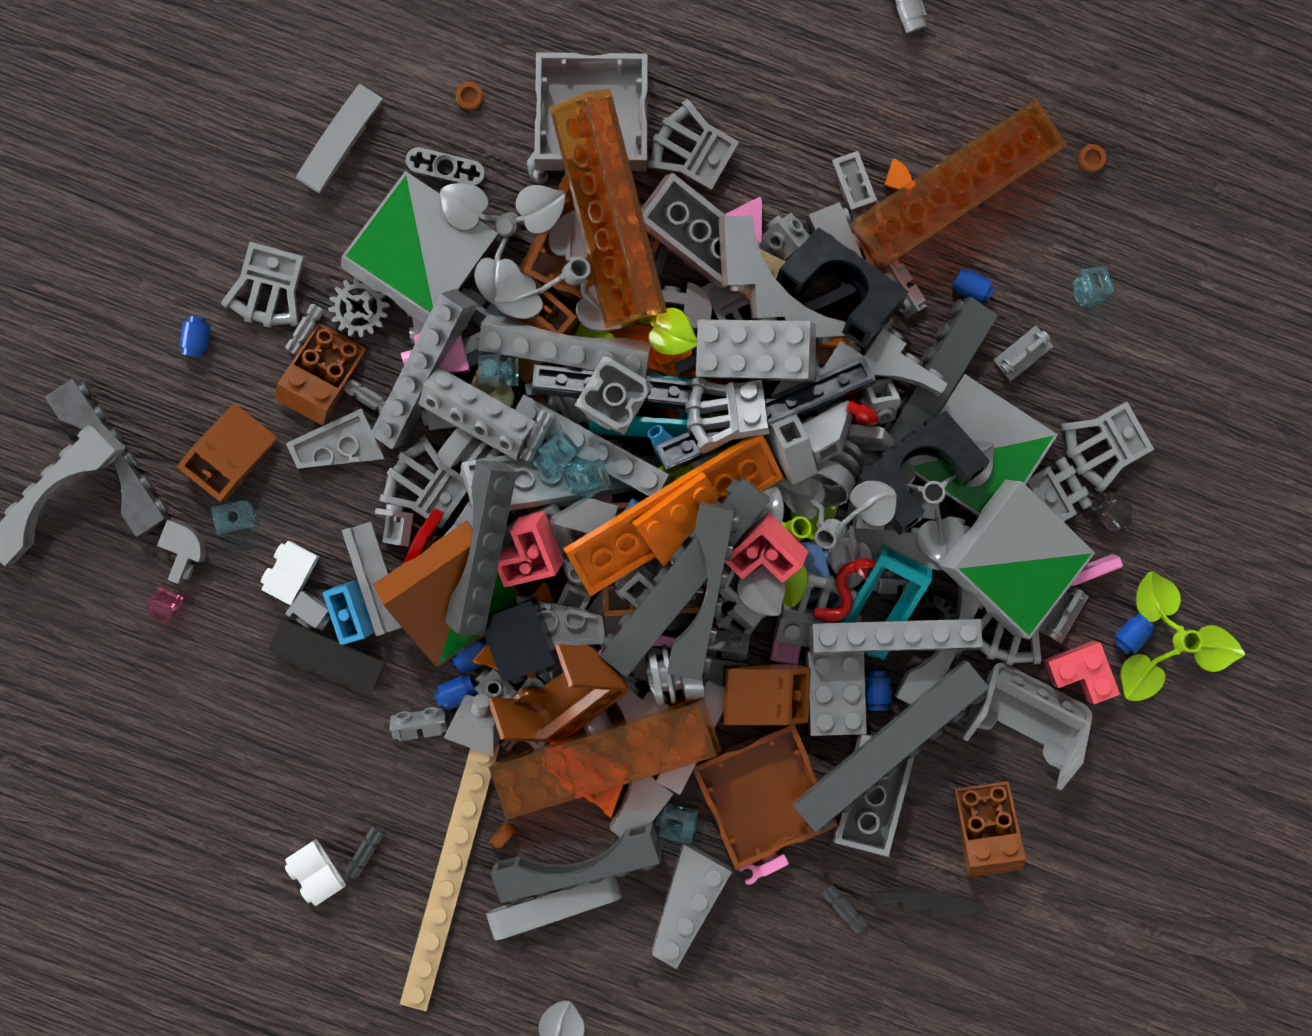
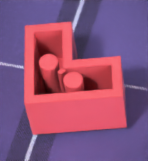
M545 511L519 517L510 530L515 545L503 548L500 555L497 571L504 588L556 576L564 562Z
M768 512L744 532L733 546L731 561H725V563L741 579H744L759 565L763 564L783 583L802 568L809 551Z
M1091 641L1043 660L1050 682L1054 687L1060 688L1080 681L1087 702L1097 704L1120 695L1101 642Z

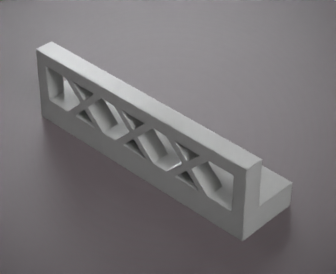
M368 522L342 530L376 636L402 628L383 606L373 586L374 583L389 574L373 523Z

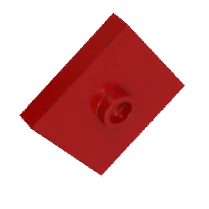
M438 509L431 512L417 532L403 564L421 555L435 543L432 539L444 512Z

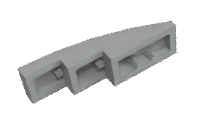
M359 83L319 139L298 172L296 179L320 193L350 154L351 147L366 129L367 122L380 107L383 98Z
M856 151L833 159L832 164L847 210L851 216L855 234H858L862 243L861 250L864 258L868 259L870 264L876 267L895 261V255L886 235V227L877 206V199L859 152Z
M710 679L707 680L704 686L705 698L697 699L656 780L657 783L679 795L683 792L724 712L725 687Z

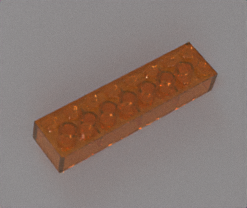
M611 89L583 92L550 106L549 109L605 329L667 313Z
M1035 99L854 219L849 226L876 267L881 271L1058 153L1067 144L1038 100Z
M701 698L496 760L488 768L505 818L508 820L716 757L721 748L705 700Z

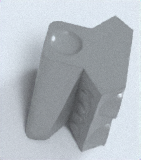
M603 356L574 406L583 411L588 419L607 430L612 429L624 435L653 385L613 359Z

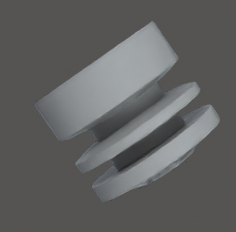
M457 427L442 446L436 458L451 469L460 461L503 456L504 453ZM462 471L460 472V475H459L461 478H463Z
M846 439L841 453L818 465L816 464L818 474L815 478L821 482L825 489V499L821 504L842 505L847 503L855 484L854 479H856L860 471L864 456L859 447Z
M661 645L663 658L656 659L654 647L648 650L646 668L650 691L657 701V706L664 705L662 692L668 691L671 704L676 703V690L682 689L686 701L705 698L702 679L700 681L667 674L670 654L666 645Z

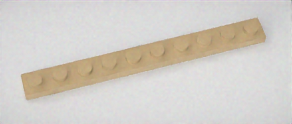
M500 744L494 756L470 748L400 1005L427 1011Z

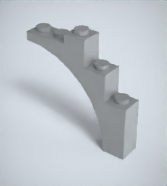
M752 215L724 216L719 218L722 286H731V291L748 290V285H750L751 318L777 321V317H779V321H811L817 324L816 343L833 342V336H843V341H853L842 333L846 322L825 317L806 308L789 295L778 283L762 257L755 237Z
M890 328L888 331L885 329L880 331L865 356L860 354L861 349L849 341L845 344L840 341L823 369L818 367L819 362L815 359V377L864 357L875 378H891V380L913 384L936 396H939L948 384L943 381L944 376L936 370L930 368L927 371L919 365L921 361L913 355L906 353L904 356L901 354L906 343L902 341L903 336ZM780 381L771 396L805 381Z
M628 680L625 682L628 689L627 694L616 701L627 722L632 744V768L629 785L620 808L609 824L610 830L619 837L628 828L651 823L673 796L672 790L656 782L659 774L656 777L653 776L672 750L668 745L670 742L668 738L658 731L655 734L652 733L671 709L670 705L666 702L669 698L663 693L664 705L657 706V701L649 688H646L640 696L638 695L640 689Z

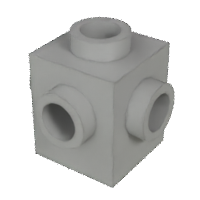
M792 213L784 218H781L780 215L775 217L766 225L769 230L761 236L771 251L784 261L793 255L810 237L803 228L802 223Z
M891 378L876 380V384L863 389L862 396L858 399V404H863L875 411L879 418L878 423H887L896 419L897 409L901 406V400Z
M643 564L615 581L616 588L614 590L623 601L626 602L628 600L637 608L638 604L635 601L645 589L650 592L655 586L652 578L654 573L646 564Z

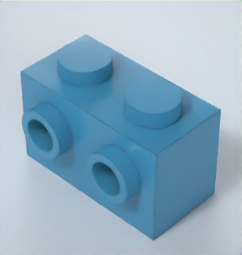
M358 579L323 592L340 645L364 639L375 633Z

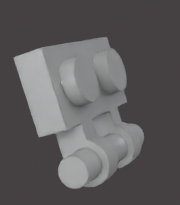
M1062 457L1055 462L1060 470L1059 473L1054 475L1050 466H1047L1032 475L1026 485L1064 522L1077 514L1072 505L1073 503L1078 501L1082 509H1086L1092 503L1087 496L1089 494L1085 486H1081L1075 475V468L1073 465H1069L1065 457ZM1066 480L1073 492L1068 496L1060 485V482Z

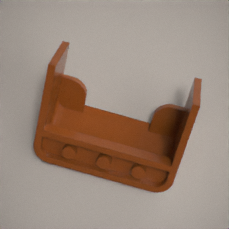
M558 644L555 648L564 671L542 689L526 686L518 690V694L513 698L491 697L488 699V703L501 740L557 742L570 737L625 696L628 692L625 680L600 657V654L593 647L584 644Z

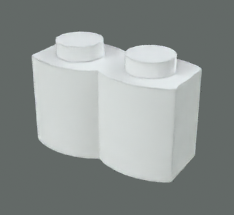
M287 541L285 545L281 543L274 554V558L277 561L273 569L267 568L260 581L264 584L262 590L292 605L303 590L320 556L291 541Z
M317 839L285 859L287 863L285 869L293 880L297 878L302 886L300 892L307 903L312 902L317 906L346 886L340 873L332 864Z

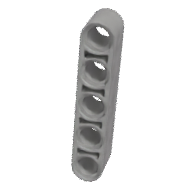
M613 875L605 877L598 883L590 884L585 882L578 884L570 890H563L562 888L553 890L548 895L542 897L533 895L518 903H510L490 910L486 913V917L494 940H501L621 899L623 896L617 878Z

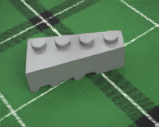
M684 840L681 844L652 947V955L675 969H677L732 873L730 866Z

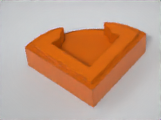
M892 159L884 186L910 195L912 191L911 175L900 161Z

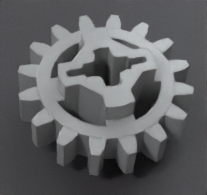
M355 277L354 284L344 280L345 288L342 290L336 287L335 291L338 293V296L330 297L329 299L335 303L334 307L328 308L329 312L336 313V316L331 319L332 322H341L338 330L343 332L348 328V336L353 337L355 332H358L359 337L364 338L365 331L375 335V326L379 328L384 327L380 322L381 318H389V315L383 312V310L389 308L390 304L382 301L387 295L377 293L378 291L373 290L364 283L361 284L360 280ZM354 290H366L361 295L352 296L350 294ZM374 299L377 301L376 315L372 312ZM350 300L359 304L364 302L363 308L369 315L367 316L359 311L354 314L356 308ZM343 301L346 303L347 312L344 314V317L341 311V305ZM358 320H367L369 322L363 326L353 325Z

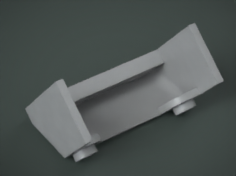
M1005 663L996 664L985 681L990 687L985 691L987 696L978 704L973 705L970 710L963 740L968 741L977 728L991 729L997 721L1044 745L1043 756L1047 763L1060 769L1057 788L1062 790L1084 762L1092 722V712L1080 701Z

